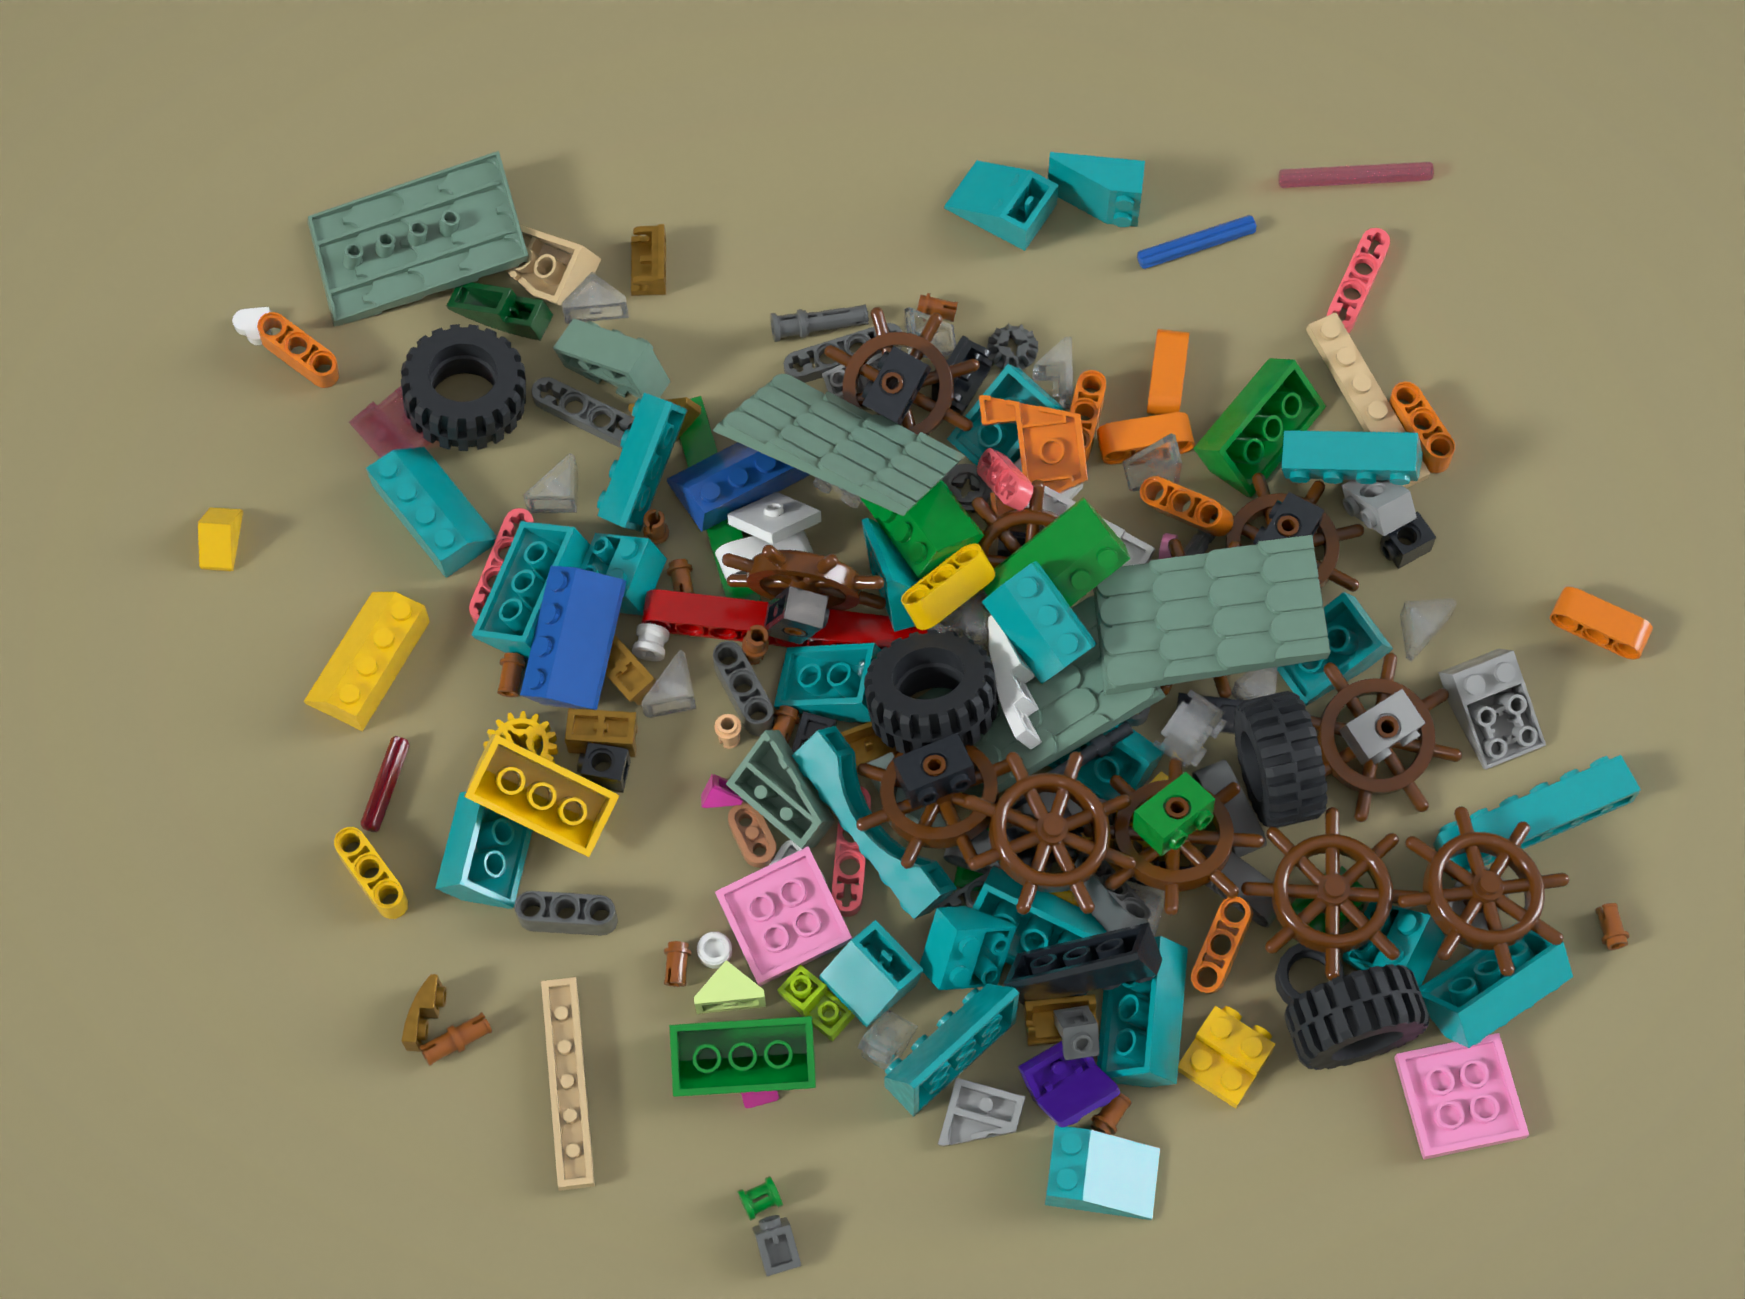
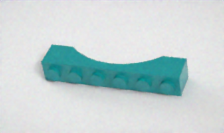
M836 726L817 730L792 755L798 764L800 772L809 778L818 790L820 799L829 805L838 817L841 827L850 833L858 844L861 854L870 860L879 872L881 881L891 888L899 899L902 909L910 914L913 919L931 913L957 889L935 860L918 855L912 868H904L901 865V859L906 848L891 838L880 825L867 831L858 830L856 826L857 820L872 812L867 806L860 788L855 752Z

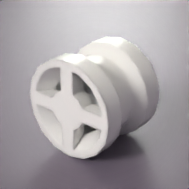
M639 624L636 630L638 640L633 644L632 653L643 660L662 661L666 653L663 648L664 643L669 640L670 632L656 624Z

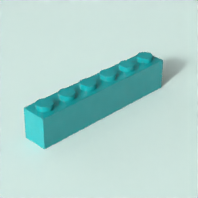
M1621 755L1612 759L1604 756L1591 763L1590 768L1579 772L1578 769L1571 770L1562 775L1560 781L1549 785L1548 782L1541 783L1529 791L1530 794L1521 798L1518 795L1508 797L1499 804L1500 807L1488 811L1487 808L1480 809L1470 815L1474 832L1493 833L1507 839L1519 822H1527L1530 825V831L1520 846L1522 849H1526L1634 802L1641 789ZM1456 821L1450 822L1438 830L1439 833L1433 846L1438 851L1446 842L1460 835ZM1466 853L1451 859L1462 868L1471 872ZM1481 853L1484 866L1493 863L1496 859L1492 855Z

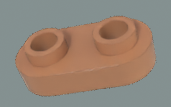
M747 802L733 806L728 814L729 828L745 861L756 868L768 866L777 854L775 839L764 817ZM744 818L752 821L749 826L740 825V821ZM759 847L766 850L765 854L757 856L753 852Z

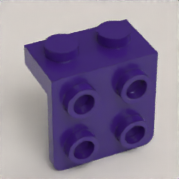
M1062 1041L1018 1066L1032 1100L1059 1127H1066L1077 1123L1083 1116L1099 1107L1106 1106L1120 1094L1118 1085L1096 1065L1093 1056L1066 1060L1063 1056Z

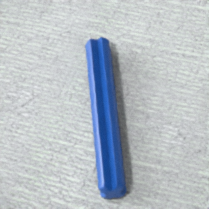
M1247 215L1140 250L1137 254L1139 265L1141 268L1146 269L1256 232V222L1253 216Z

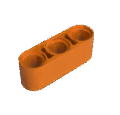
M269 312L260 317L257 328L262 345L320 388L332 387L337 383L339 379L338 364L335 355L279 313ZM271 328L281 329L276 335L266 334ZM298 346L306 348V350L300 354H294L291 352L292 349ZM321 365L331 366V369L327 372L320 373L316 371Z
M1157 329L1147 405L1148 414L1161 415L1180 412L1189 332Z
M1096 370L1084 371L1079 376L1069 411L1090 418L1087 421L1081 420L1086 462L1091 454L1106 392L1105 376ZM1094 388L1097 390V392L1090 393L1087 392L1085 389Z
M1407 381L1398 383L1392 390L1389 404L1405 431L1418 433L1423 453L1422 460L1429 472H1444L1449 467L1455 451L1453 438L1419 387ZM1400 399L1406 400V401H1408L1410 404H1403V403H1401L1399 400H1400ZM1415 425H1422L1427 429L1421 430L1418 429ZM1437 450L1442 452L1444 455L1438 456L1434 454L1432 451Z
M1184 412L1110 422L1100 426L1096 431L1102 459L1106 464H1120L1178 455L1191 451L1195 447L1189 417Z
M1158 476L1149 477L1141 484V499L1161 514L1218 537L1226 535L1233 527L1234 519L1232 513L1212 498ZM1164 490L1163 495L1158 500H1155L1158 492ZM1191 501L1189 508L1182 512L1185 503ZM1218 512L1217 519L1210 523L1212 515Z
M1565 587L1562 590L1550 615V620L1555 626L1632 660L1640 658L1653 631L1651 623L1644 618L1575 587Z
M1228 897L1219 906L1191 973L1192 984L1200 992L1216 993L1222 989L1253 918L1251 905L1241 897ZM1234 903H1240L1245 908V916L1239 922H1231L1227 917V909ZM1221 935H1225L1231 940V949L1225 955H1218L1213 948L1214 940ZM1211 967L1216 971L1218 978L1215 985L1206 988L1201 984L1199 976L1203 969Z

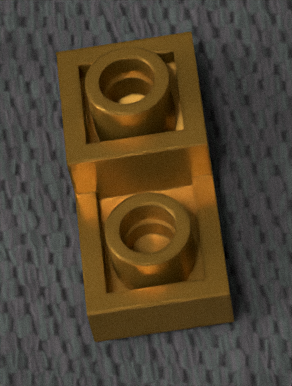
M430 974L409 1009L401 1040L406 1051L421 1052L419 1046L422 1041H427L429 1033V1021L424 1018H439L440 1007L444 1008L446 1005L447 988L442 986L436 974Z

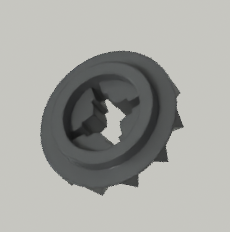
M1008 323L1001 329L996 327L995 332L988 339L987 349L991 352L989 358L1001 369L1010 364L1023 370L1035 361L1038 354V341H1036L1033 331L1024 329L1022 324L1020 326H1011ZM1011 338L1016 345H1019L1016 356L1011 352V348L1007 347Z
M973 464L956 465L942 479L963 508L972 513L975 512V509L972 507L973 499L981 497L987 503L990 493H992L991 488L978 475L977 466ZM967 479H970V489L973 491H969L967 496L962 498L961 489L959 488H963Z

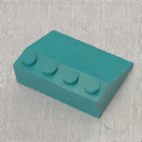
M988 983L981 990L978 988L971 990L962 1000L964 1005L957 1012L949 1011L936 1024L938 1029L929 1037L926 1034L922 1035L912 1045V1053L904 1060L897 1058L885 1070L887 1075L884 1077V1087L914 1117L1016 1023L1019 992L1013 987Z

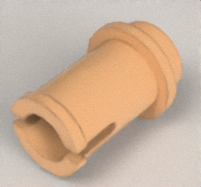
M723 714L718 717L714 728L719 737V743H723V747L727 749L735 748L741 739V721L733 714Z

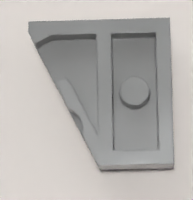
M956 1078L938 1145L945 1147L1016 1133L1025 1096Z

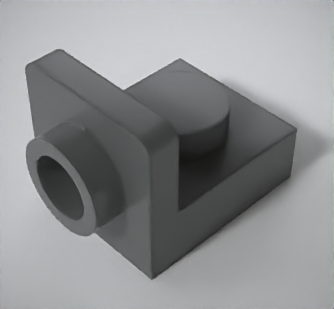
M1088 1005L1053 1010L1054 1024L1062 1037L1063 1056L1066 1060L1099 1055L1098 1023Z
M779 1215L768 1216L759 1220V1225L752 1227L766 1276L802 1266L787 1217L780 1218Z

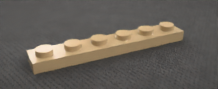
M1335 312L1308 324L1306 328L1307 333L1364 431L1406 432L1338 314ZM1423 460L1418 481H1410L1409 484L1402 485L1403 487L1408 488L1428 479L1430 472Z
M576 977L541 981L558 1189L562 1191L595 1187Z

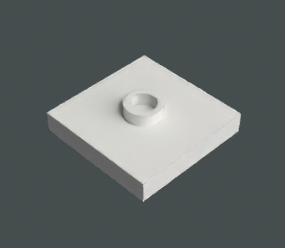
M778 492L772 493L728 514L729 525L770 544L782 541L821 522L820 510Z

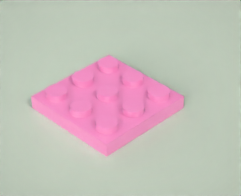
M809 846L715 891L759 986L797 969L800 965L803 966L848 944L853 939Z
M1499 1033L1486 1036L1480 1043L1470 1048L1457 1042L1395 1055L1394 1059L1423 1160L1526 1139L1529 1136Z

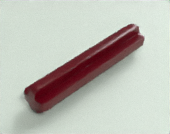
M393 736L390 740L361 820V826L364 830L370 832H378L380 830L410 746L405 738Z

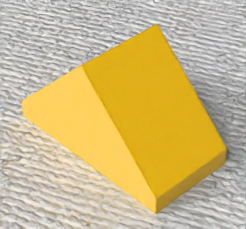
M210 507L198 521L200 569L234 570L243 517L242 509Z

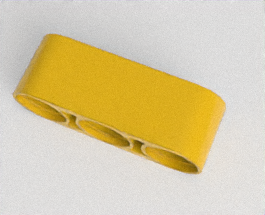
M976 543L969 544L959 549L910 587L902 595L901 602L917 629L926 630L937 625L994 579L995 571L981 546Z
M346 827L341 829L335 836L334 846L346 868L383 917L388 919L401 917L408 908V899L401 884L358 828ZM352 842L360 843L355 851H344L348 844ZM368 869H379L374 877H363ZM387 895H398V898L394 903H382L383 899Z

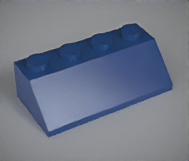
M737 442L667 478V483L698 528L703 532L728 519L729 513L772 493L779 492L810 474Z
M550 566L520 696L546 706L597 710L626 580L576 567Z

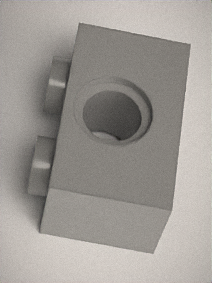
M1351 480L1342 485L1345 496L1343 505L1347 513L1352 517H1357L1369 529L1373 528L1383 536L1417 518L1411 493L1402 485H1395L1387 480H1376L1374 484H1360L1356 480Z

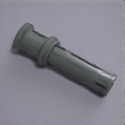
M866 304L807 313L806 310L799 309L793 314L779 316L776 313L770 314L774 342L780 341V338L799 335L801 338H806L810 332L869 324Z

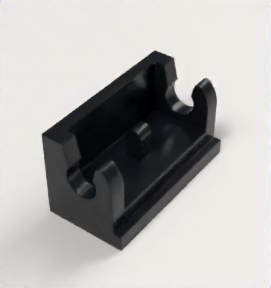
M964 335L949 356L947 362L950 366L970 359H976L980 367L975 372L953 378L954 396L950 409L961 415L964 414L993 367V361L988 359L991 352L985 347L969 340ZM939 383L932 385V399L937 401L939 395Z

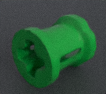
M771 1176L766 1177L764 1183L747 1191L743 1189L737 1191L750 1221L756 1219V1214L773 1206L778 1208L783 1206ZM765 1194L768 1195V1197L763 1198V1199H761V1200H759V1201H757V1202H754V1203H753V1201H752V1200H754V1199H756V1198H759V1197H761V1196H763V1195H765Z

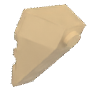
M520 225L528 252L527 262L521 263L518 267L505 270L511 277L525 287L534 297L557 305H562L589 288L601 258L583 245Z

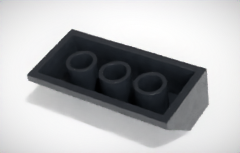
M1147 922L1018 953L1003 985L1015 988L1019 992V1002L1025 1005L1026 1001L1057 999L1065 996H1083L1091 990L1100 988L1112 990L1119 987L1122 983L1136 981L1137 983L1149 981L1158 974L1163 959L1150 924Z

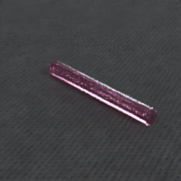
M1432 162L1279 170L1278 181L1281 188L1432 180L1434 169Z

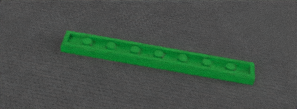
M701 396L690 398V400L701 406V414L679 438L688 468L718 453ZM728 519L707 529L706 533L725 597L762 601L760 595L749 587H730L715 555L716 550L722 545L743 539L741 530L729 525Z

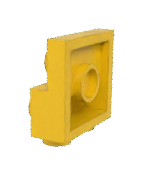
M1215 1006L1180 1060L1178 1072L1236 1109L1273 1052L1276 1044L1271 1041L1272 1035L1263 1027L1254 1025L1253 1028H1250L1240 1021L1242 1016L1233 1008L1224 1006L1223 1009Z

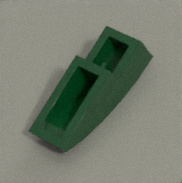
M474 282L455 287L446 305L449 310L485 326L541 341L553 317V313L544 300L517 296L512 288Z

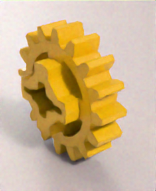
M521 711L520 717L515 719L510 712L508 713L507 722L504 723L497 719L498 729H488L487 731L489 739L492 734H496L518 746L520 745L522 748L527 747V750L537 754V749L541 747V742L543 741V749L540 756L555 763L551 755L558 754V747L556 744H553L557 741L555 732H549L551 727L548 721L540 724L539 715L536 713L531 719H527L526 712ZM485 741V742L483 743L484 749H485V747H486L488 741Z

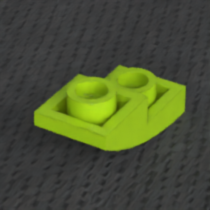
M802 965L777 989L778 993L803 1017L812 1016L813 1026L832 1042L855 1017L836 996L828 991L827 986Z

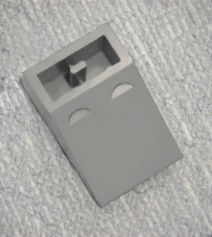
M1496 649L1438 672L1443 688L1449 692V705L1483 769L1486 770L1546 746L1514 650Z

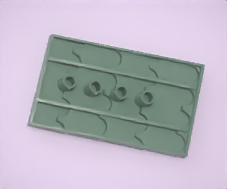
M499 151L308 216V226L334 327L382 314L383 310L418 301L427 295L475 282L480 277L518 267L521 263L527 262L528 252Z
M779 374L773 377L769 383L745 400L733 412H730L713 429L718 434L902 516L917 504L965 456L922 432L917 435L882 415H872L829 391L824 394L788 374Z
M1312 535L1259 541L1256 545L1216 549L1205 554L1149 560V563L1121 566L1093 588L1105 695L1327 659L1330 654V646Z
M1090 596L1072 607V610L1097 645L1045 683L1041 684L1036 676L1025 683L1039 708L1028 717L1042 742L1030 750L1015 738L998 696L999 704L997 705L998 713L996 719L992 722L988 732L985 735L980 734L981 739L973 745L981 750L992 764L1006 759L1007 754L1010 752H1017L1022 758L1023 764L1030 776L1166 697L1160 686L1105 695L1094 596ZM932 688L917 699L938 698L948 694L952 689ZM1012 771L997 777L999 793L1017 782ZM979 784L961 793L982 798L984 784Z

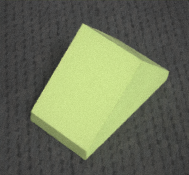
M726 960L694 996L696 1014L766 1007L765 992L760 986Z

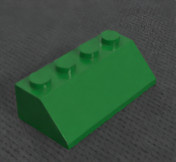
M1269 358L1193 449L1211 473L1246 497H1252L1256 493L1252 482L1253 475L1262 473L1265 479H1267L1282 461L1284 431H1307L1327 406L1295 360Z
M943 480L938 482L904 516L861 498L919 578L925 577L962 547L974 543L978 544L984 536Z
M1082 497L994 568L995 577L983 590L989 596L1018 572L1037 561L1071 607L1131 558L1122 540L1088 501Z
M812 1016L669 1025L673 1097L816 1088Z

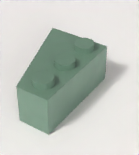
M573 318L553 347L564 367L597 384L604 380L618 387L616 394L624 398L628 393L641 399L644 393L660 398L671 382L656 357L653 346L647 340L640 337L635 339L626 336L616 329L610 331L601 328L592 321H587L586 323Z
M765 730L726 785L801 849L808 846L809 848H814L833 825L835 819L826 804L820 799L818 791L812 782L800 772L797 762L792 757L794 752L781 731Z

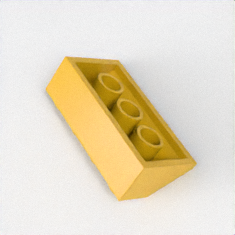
M372 592L308 693L304 703L363 732L430 623L425 606L397 592Z
M492 734L477 763L464 797L578 853L590 857L620 795L496 734Z

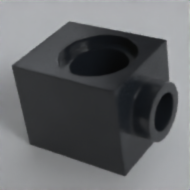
M1418 511L1416 512L1417 518L1381 538L1380 548L1387 560H1392L1398 569L1427 554L1434 545L1436 536ZM1398 539H1408L1412 544H1402Z
M588 742L586 753H580L577 773H581V777L608 790L624 793L631 763L629 751L624 748ZM602 762L611 764L606 771L594 769L596 765Z

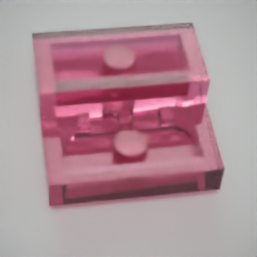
M401 386L379 405H376L373 401L349 421L351 426L380 458L392 450L426 447L430 444L429 441L423 438V432L417 433L411 426V420L406 417Z

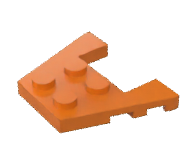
M979 395L983 426L1017 422L1022 473L1031 483L1035 480H1041L1045 486L1061 494L1088 481L1081 414ZM990 493L991 507L998 517L1006 512L1015 510L1004 504L995 493Z

